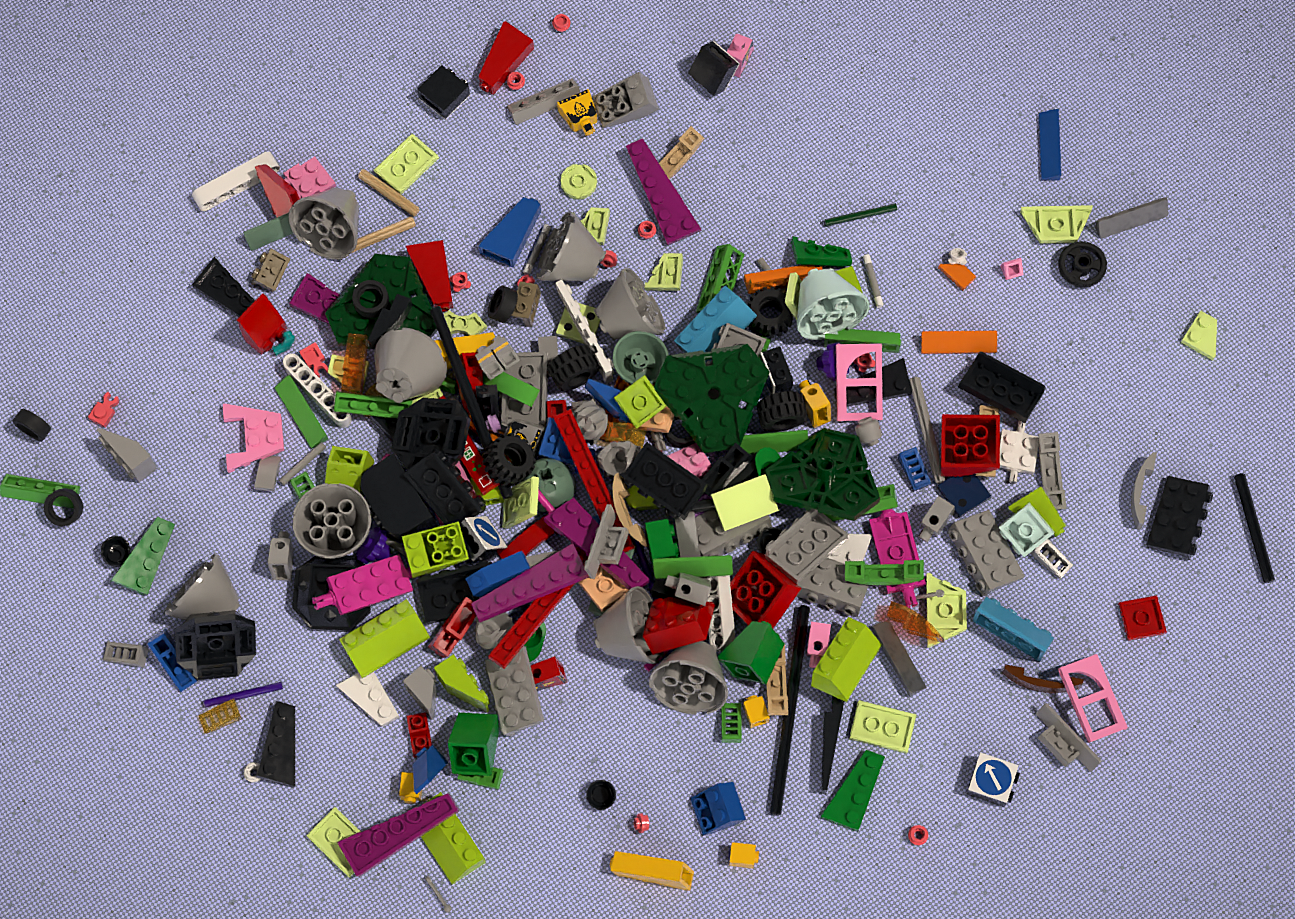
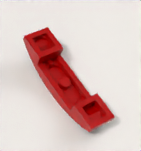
M542 517L514 539L499 554V557L504 559L519 551H523L526 557L553 534L557 535L558 533L544 522V517Z

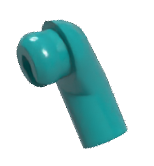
M291 331L284 332L283 338L285 340L272 347L275 356L289 350L293 345L295 335Z

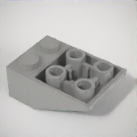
M640 72L593 96L603 128L644 118L659 110L650 80Z
M101 428L96 429L100 435L98 439L108 453L110 452L113 455L114 460L119 466L122 465L132 480L135 478L140 483L157 469L151 456L139 442Z

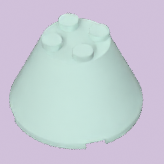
M812 269L808 272V276L800 283L797 330L802 337L811 340L825 339V333L838 334V331L847 327L850 330L867 315L870 307L869 301L862 292L838 275L834 269Z

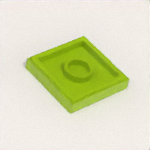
M645 375L614 397V400L635 429L667 407Z

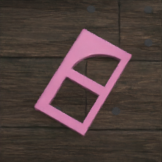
M836 344L837 421H858L866 417L883 420L882 344ZM868 352H875L876 378L846 379L848 368L857 357ZM846 386H876V412L847 413Z
M1097 654L1058 668L1088 743L1128 728ZM1068 673L1087 675L1098 684L1101 691L1079 699ZM1105 699L1115 724L1092 732L1082 707Z

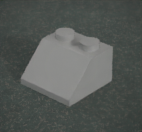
M420 666L405 678L403 683L406 691L426 714L433 719L436 708L437 688L435 683L437 681L429 668L425 670Z

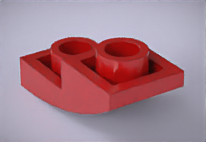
M426 712L407 716L414 758L417 757L416 754L422 748L428 749L432 746Z

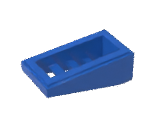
M916 447L899 453L898 460L913 491L932 484ZM917 463V466L909 468L910 465ZM920 470L921 473L912 476L911 473ZM921 477L924 478V480H922V481H920V482H918V483H915V481H914V480H917V479H919V478H921Z

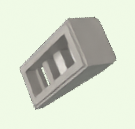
M1048 539L1030 552L1036 560L1059 579L1073 566ZM1043 547L1046 548L1043 553L1040 552ZM1049 552L1052 553V555L1047 559L1046 556L1049 554ZM1055 558L1059 559L1054 565L1051 563ZM1063 563L1064 566L1058 570L1057 567Z
M107 641L103 661L144 668L148 648L142 645ZM114 647H116L115 657H112Z

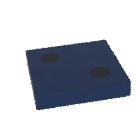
M976 474L961 477L952 476L937 486L947 502L955 506L954 512L959 518L991 499L990 493Z

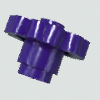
M838 343L828 344L827 350H824L823 354L818 356L816 360L818 370L824 372L827 378H831L833 382H836V344Z
M378 526L374 530L371 529L365 541L356 551L358 555L357 560L363 564H368L369 561H380L389 558L392 550L386 544L387 536L385 535L387 532Z

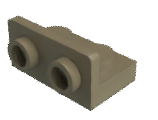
M270 248L267 252L261 254L258 260L261 263L251 274V278H253L251 284H259L274 292L290 258Z
M520 282L517 290L518 300L512 317L521 318L525 326L532 327L541 292L538 284Z

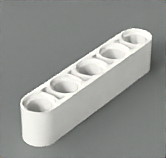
M264 152L193 191L192 197L201 211H207L261 182L257 177L255 166L267 164L276 173L279 171L280 166L271 152Z
M296 354L286 355L283 359V365L287 374L337 426L341 428L348 427L352 422L351 414L334 411L335 394ZM291 363H297L295 367H288ZM303 376H309L307 380H301ZM316 388L322 389L319 393H313ZM329 401H333V402H334L333 405H331V406H326V403H327V402H329ZM341 414L347 415L344 419H338Z
M730 575L706 576L704 578L710 580L711 583L707 602H713L715 605L709 627L710 645L715 646L718 651H723L735 639Z

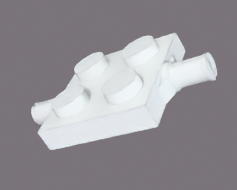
M1018 421L1017 431L1002 429L1000 435V468L1010 472L1009 483L1012 484L1017 483L1019 473L1034 474L1038 453V436L1025 433L1026 423Z

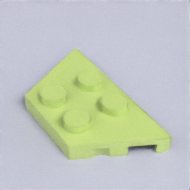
M1093 205L1021 207L1020 213L1039 243H1075L1083 231Z
M926 573V594L943 590L944 596L926 598L927 648L952 638L967 629L966 591L952 586L951 583L945 580L941 581L933 577L931 573Z

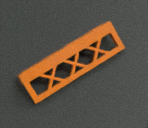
M809 264L744 274L743 279L748 294H752L758 289L762 291L763 287L770 289L772 286L775 287V290L787 288L790 273L796 272L803 281L808 276L810 270L815 268L822 270L823 268Z

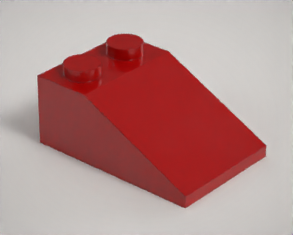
M263 293L237 319L245 342L261 355L265 351H269L273 343L278 338L283 337V333L287 329L285 321Z

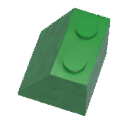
M752 621L719 654L718 660L734 678L767 684L783 649L784 642L768 622Z
M458 713L448 740L452 774L492 775L499 735L497 714Z

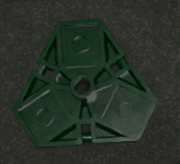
M374 254L365 267L362 268L361 272L352 280L353 284L347 286L345 291L341 293L340 297L337 298L325 313L338 346L372 349L369 347L368 339L378 317L366 318L361 316L354 307L352 295L355 287L361 282L375 280L386 287L389 295L388 310H390L397 294L408 298L416 294L415 297L411 298L413 307L397 330L410 328L420 331L430 338L438 331L430 312L432 309L426 294L422 292L424 291L410 257ZM368 290L360 296V303L365 308L377 307L382 301L381 294L376 290Z
M748 344L715 348L709 352L702 350L667 355L654 388L676 418L679 417L683 422L681 425L704 453L730 450L735 443L739 446L741 445L753 415L752 410L758 403L770 371ZM712 359L713 365L706 366L705 360ZM711 389H716L719 392L717 399L709 398L708 392ZM740 401L747 403L745 409L738 407ZM690 408L694 414L688 418L684 412Z
M823 428L797 447L796 453L793 451L789 452L765 470L773 501L777 503L792 505L802 509L805 508L806 510L814 509L818 510V513L855 521L880 502L871 470H867L868 462L857 435Z

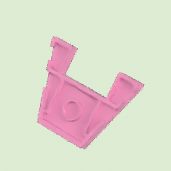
M223 404L224 422L244 420L246 452L226 454L228 473L235 471L238 467H246L251 462L260 458L265 459L284 451L281 413Z

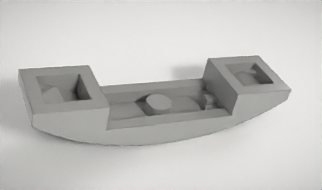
M1058 432L1038 434L1042 487L1057 510L1067 509L1065 490L1062 484Z
M1153 452L1145 460L1132 488L1131 513L1135 527L1138 530H1141L1144 524L1147 506L1139 504L1144 477L1151 476L1154 471L1156 452Z

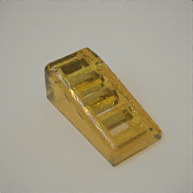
M235 699L224 702L198 716L205 734L242 720ZM230 708L232 709V712L234 714L232 716H230L228 712V709ZM222 711H224L226 715V719L224 720L220 713ZM217 714L219 719L218 723L214 720L213 715ZM208 717L210 718L212 723V726L210 727L208 726L206 721V718Z

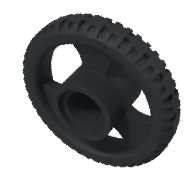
M1081 241L1069 244L1064 248L1058 260V268L1066 282L1076 287L1085 288L1094 286L1102 280L1107 270V260L1099 247L1089 242ZM1080 249L1091 251L1098 259L1093 261V257L1089 253L1080 252ZM1067 255L1074 258L1072 272L1069 273L1065 267ZM1080 262H1083V263H1085L1087 266L1083 267V266L1079 265V263H1080ZM1091 269L1098 271V274L1091 279H1080V277L1088 275Z

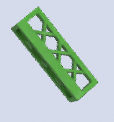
M725 244L716 247L696 313L699 314L719 293L721 286H727L733 291L744 253L732 245ZM732 253L737 256L735 264L731 260ZM727 269L730 270V274H731L730 280H727V277H726V271H727Z
M845 328L838 331V334L825 333L824 347L838 342L840 344H882V352L899 353L901 333L858 329L849 330Z

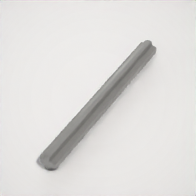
M913 377L909 381L935 483L940 484L945 481V476H941V460L920 378Z

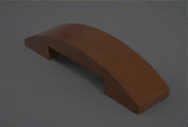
M1005 664L1002 673L1008 679L1027 689L1044 693L1067 692L1062 680L1060 683L1024 676L1025 668ZM1070 677L1075 690L1081 688L1084 679Z

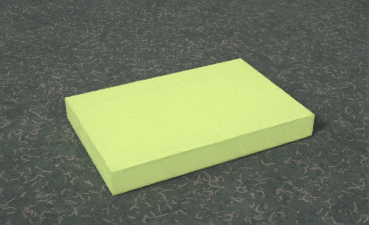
M411 134L374 169V173L402 195L439 159V156L414 134Z
M766 474L711 494L724 531L779 511L776 502L773 501Z
M533 476L511 488L513 496L504 499L503 528L509 529L537 515L539 477Z
M858 700L849 739L907 754L916 714Z
M334 807L306 836L349 878L354 874L337 842L361 831Z

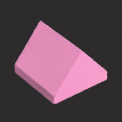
M1021 258L1003 262L1000 266L1005 280L1024 275Z

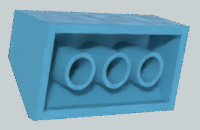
M724 286L675 338L674 342L683 353L702 350L709 352L714 344L719 343L721 336L718 334L722 325L726 326L727 323L745 329L757 315L738 295L727 286Z
M986 597L976 610L972 621L1040 662L1054 640V637L1051 636L1052 634L1045 629L1037 628L1031 620L1022 619L1017 616L1018 614L1014 610L1004 608L996 599Z

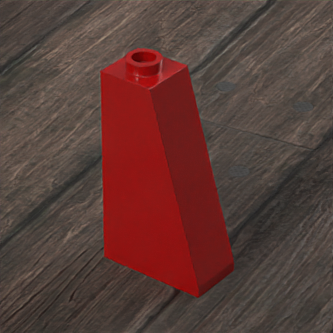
M506 21L503 22L478 76L480 88L493 95L506 82L507 77L534 50V41Z
M443 240L407 245L408 257H410L432 306H440L442 312L453 309Z

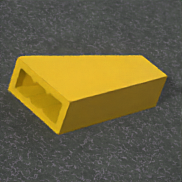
M494 332L455 337L453 340L460 355L461 353L477 352V349L481 346H490L493 344L492 341L495 335ZM434 340L442 350L441 354L444 362L446 361L447 370L452 369L442 341Z
M615 851L614 857L610 860L611 871L617 876L687 891L691 890L694 871L682 861Z

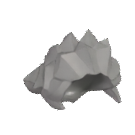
M594 397L590 401L583 399L582 401L572 402L573 409L571 411L584 439L594 440L593 444H595L607 429L608 415L606 410L596 405Z
M613 441L598 453V466L603 469L605 477L613 476L614 478L616 473L626 472L640 452L641 447L636 446L630 441Z
M505 612L481 623L475 617L477 624L475 626L476 643L481 645L483 649L493 650L514 625L509 614Z

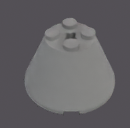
M330 188L329 190L297 200L289 211V224L300 243L303 241L311 248V252L321 257L334 260L348 257L355 250L358 239L359 204L355 193L351 190Z
M568 211L560 219L562 221L558 229L554 228L540 257L538 268L541 270L540 274H536V277L541 281H588L590 278L594 279L599 270L597 268L599 261L601 262L605 257L606 252L603 251L601 245L576 214Z
M628 267L620 272L598 307L594 309L596 316L602 322L600 323L602 331L605 334L608 332L612 340L621 339L624 335L635 331L652 333L655 336L664 334V330H666L665 322L652 295H647L643 289L646 286L644 282Z
M403 328L402 330L386 332L377 342L374 351L377 391L397 403L434 392L441 386L447 374L446 361L444 362L442 357V350L429 336L414 329Z
M325 483L310 489L300 498L293 513V531L298 542L309 553L322 558H339L352 553L365 541L371 527V513L365 498L354 488L341 483Z
M217 553L211 555L212 561L210 563L204 562L175 595L176 598L172 604L169 603L164 610L166 615L186 620L191 614L237 610L240 606L238 602L239 597Z
M639 586L631 588L598 619L593 621L597 634L595 644L598 649L602 648L606 655L648 664L659 663L658 659L663 657L664 651L652 654L643 638L653 602L645 589Z
M699 641L681 646L670 653L655 667L650 675L649 687L655 692L654 696L665 706L686 714L696 715L697 712L707 711V714L719 710L726 703L728 688L716 653L717 648Z

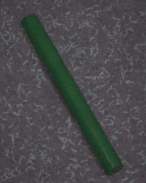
M894 203L824 219L825 226L897 211V204Z

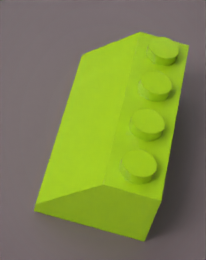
M406 599L343 636L339 641L360 676L364 678L428 640L430 636L415 610Z
M850 617L846 619L812 673V687L845 702L849 700L882 647L880 641L866 624Z
M440 792V793H438L437 795H435L434 797H432L431 799H429V800L426 801V802H429V801H431V800H433V799H435V798H438V797L442 796L443 794ZM456 814L421 836L452 885L486 863L484 856Z

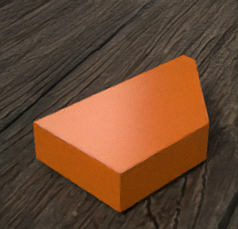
M940 264L938 266V269L962 291L976 279V275L965 265Z

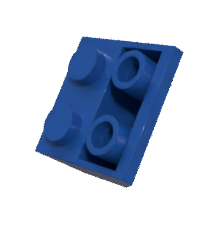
M734 782L717 783L690 798L703 836L733 827L746 820Z

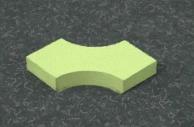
M450 310L444 313L451 334L463 333L469 336L480 334L487 329V325L476 313L467 316L456 315Z

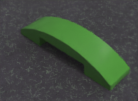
M483 371V384L497 385L498 391L532 407L540 391L539 389L505 372L490 380Z
M904 560V564L865 565V561H845V581L853 583L899 585L924 580V560Z

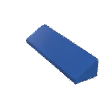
M1052 109L1039 113L1041 180L1060 181L1059 109Z

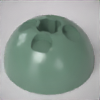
M635 331L624 335L615 345L613 365L619 377L628 384H633L643 375L647 377L651 384H654L669 353L662 340L654 334Z
M553 458L536 460L535 468L531 471L532 473L521 481L523 482L533 476L539 477L538 489L555 510L571 500L576 490L575 477L570 468L563 462ZM538 501L537 511L547 512Z

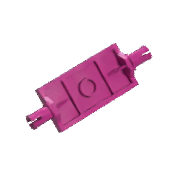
M891 508L882 510L879 517L869 519L879 564H904V560H919L907 512L896 513ZM924 579L907 584L885 585L887 594L902 592L906 608H911V604L912 607L918 605L914 589L924 587L926 582Z
M400 554L330 576L326 579L329 585L328 594L312 598V603L316 604L314 606L316 610L329 605L336 606L341 616L413 591L409 580L412 578L410 567H404Z

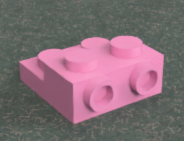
M315 156L304 164L300 165L298 163L283 173L284 180L297 191L300 199L336 187L334 180Z
M696 443L668 455L669 458L700 479L712 467L707 456Z

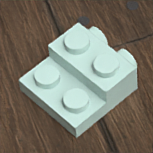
M1030 502L999 526V532L1005 540L1009 539L1013 544L1012 548L1018 555L1022 554L1023 557L1027 556L1055 533Z

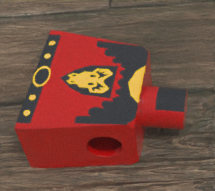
M555 656L530 665L537 691L568 682L563 664Z

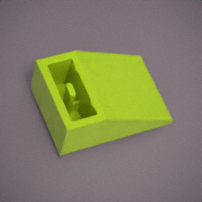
M332 446L327 461L325 483L348 485L364 497L361 490V478L365 471L373 466L375 460L365 450Z
M459 522L402 536L412 578L431 574L469 559Z
M453 654L434 667L436 676L447 693L486 713L489 712V698L483 689L478 690L479 687L476 679L471 673L467 674L466 665L461 658L457 659Z

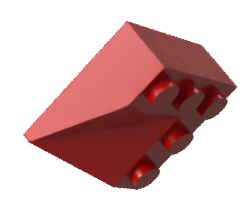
M942 414L941 476L961 477L1000 469V415Z
M752 551L730 582L732 609L748 625L752 621L760 623L765 621L771 624L774 629L802 588L765 559V554Z
M674 597L659 598L652 602L643 633V638L651 653L656 654L706 640L715 607L714 603L706 601L705 606Z

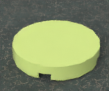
M573 164L563 171L561 175V188L570 198L577 200L585 199L596 190V173L589 166Z

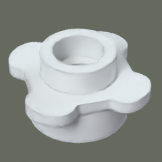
M954 248L949 252L950 259H948V262L950 264L965 265L967 263L965 259L967 253L963 249Z

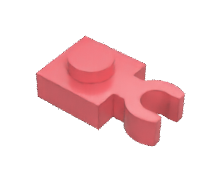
M316 342L299 351L306 365L309 368L314 367V373L318 377H320L319 369H325L326 373H328V366L323 363L325 357Z
M109 392L105 393L103 404L97 402L88 416L89 420L105 428L115 414V410L112 407L117 406L119 403L117 396L113 401H109L111 397Z

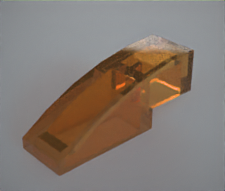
M348 334L343 364L342 392L362 394L368 335Z
M891 601L887 617L891 621L903 624L902 628L906 633L944 643V638L923 616L902 604Z

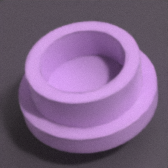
M488 415V420L485 421L489 431L493 430L494 433H497V430L501 429L499 420L496 415Z

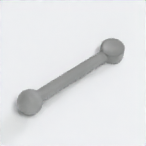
M937 590L934 593L917 595L916 600L934 596L943 597L944 591Z
M429 876L425 878L444 906V911L449 913L452 910L451 906L447 905Z

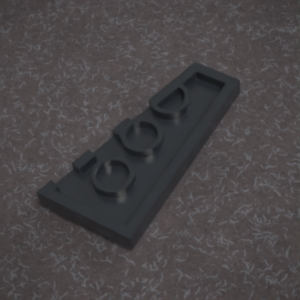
M215 256L192 284L194 289L237 317H240L255 302L238 281L219 263Z
M904 358L882 367V400L912 395ZM872 371L859 378H876L875 371ZM846 386V407L876 402V386ZM834 388L833 392L836 400V388Z
M276 701L256 778L291 788L295 787V706Z

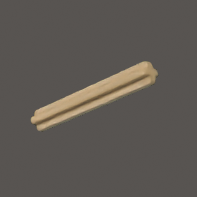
M365 169L359 172V179L410 215L416 216L420 210L417 205Z
M410 216L358 238L353 252L415 227L416 224L413 217Z

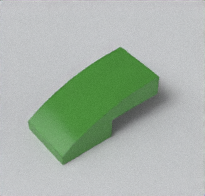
M493 767L491 776L458 774L457 779L499 790L504 770Z

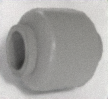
M872 417L859 420L855 431L861 444L873 446L879 443L878 439L882 437L883 433L878 420L872 419Z

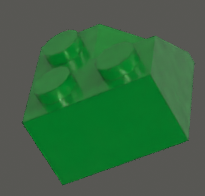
M668 519L645 523V536L649 545L648 550L652 570L654 571L653 559L678 558L679 551L677 542L673 543L672 536H675L673 524L669 525Z

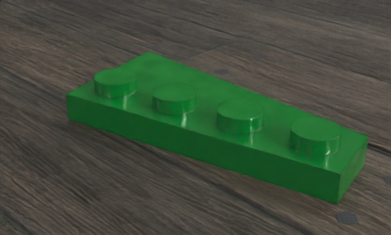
M156 517L110 581L142 595H148L175 524Z
M866 750L821 815V818L858 832L885 756Z

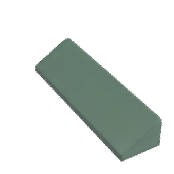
M289 213L244 231L243 233L250 250H256L293 234L289 224Z

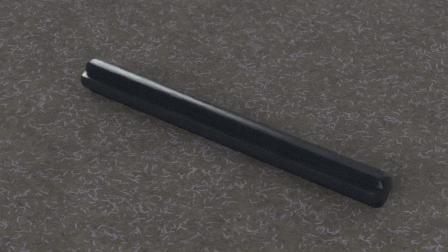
M1244 473L1236 474L1234 479L1264 583H1271L1275 580L1246 475Z

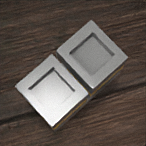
M496 336L493 338V344L488 347L481 346L477 349L478 354L475 355L481 369L490 380L504 372L499 361L506 370L520 361L504 336Z

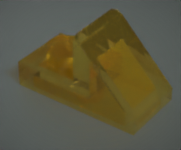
M609 422L605 441L610 443L613 441H630L642 449L646 431L633 428L632 423Z

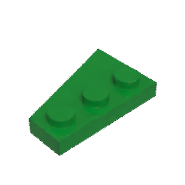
M792 236L791 244L796 264L832 265L839 267L851 266L852 264L850 249L829 244L820 246L815 244V241L808 240L807 243L799 241V237Z

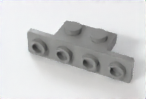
M607 504L605 511L602 512L600 525L596 529L594 543L591 544L588 560L585 561V571L590 579H595L600 563H619L629 534L626 527H613L616 513L611 504Z
M1047 703L1038 710L1036 716L1048 727L1038 739L1064 767L1077 758L1092 772L1102 762L1096 753Z

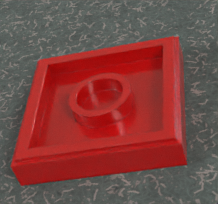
M1157 595L1118 603L1128 641L1167 633Z

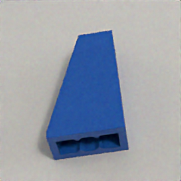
M523 197L480 243V254L514 267L541 213V204L536 199Z

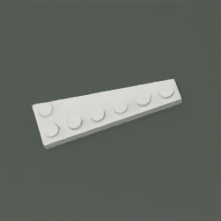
M563 280L555 282L556 290L578 332L600 366L599 372L606 384L612 382L613 374H615L613 370L614 365L610 358L606 359L603 349L597 343L594 332H591L588 327L589 323L586 317L582 316L577 300H573L571 296L570 286L568 284L565 285Z

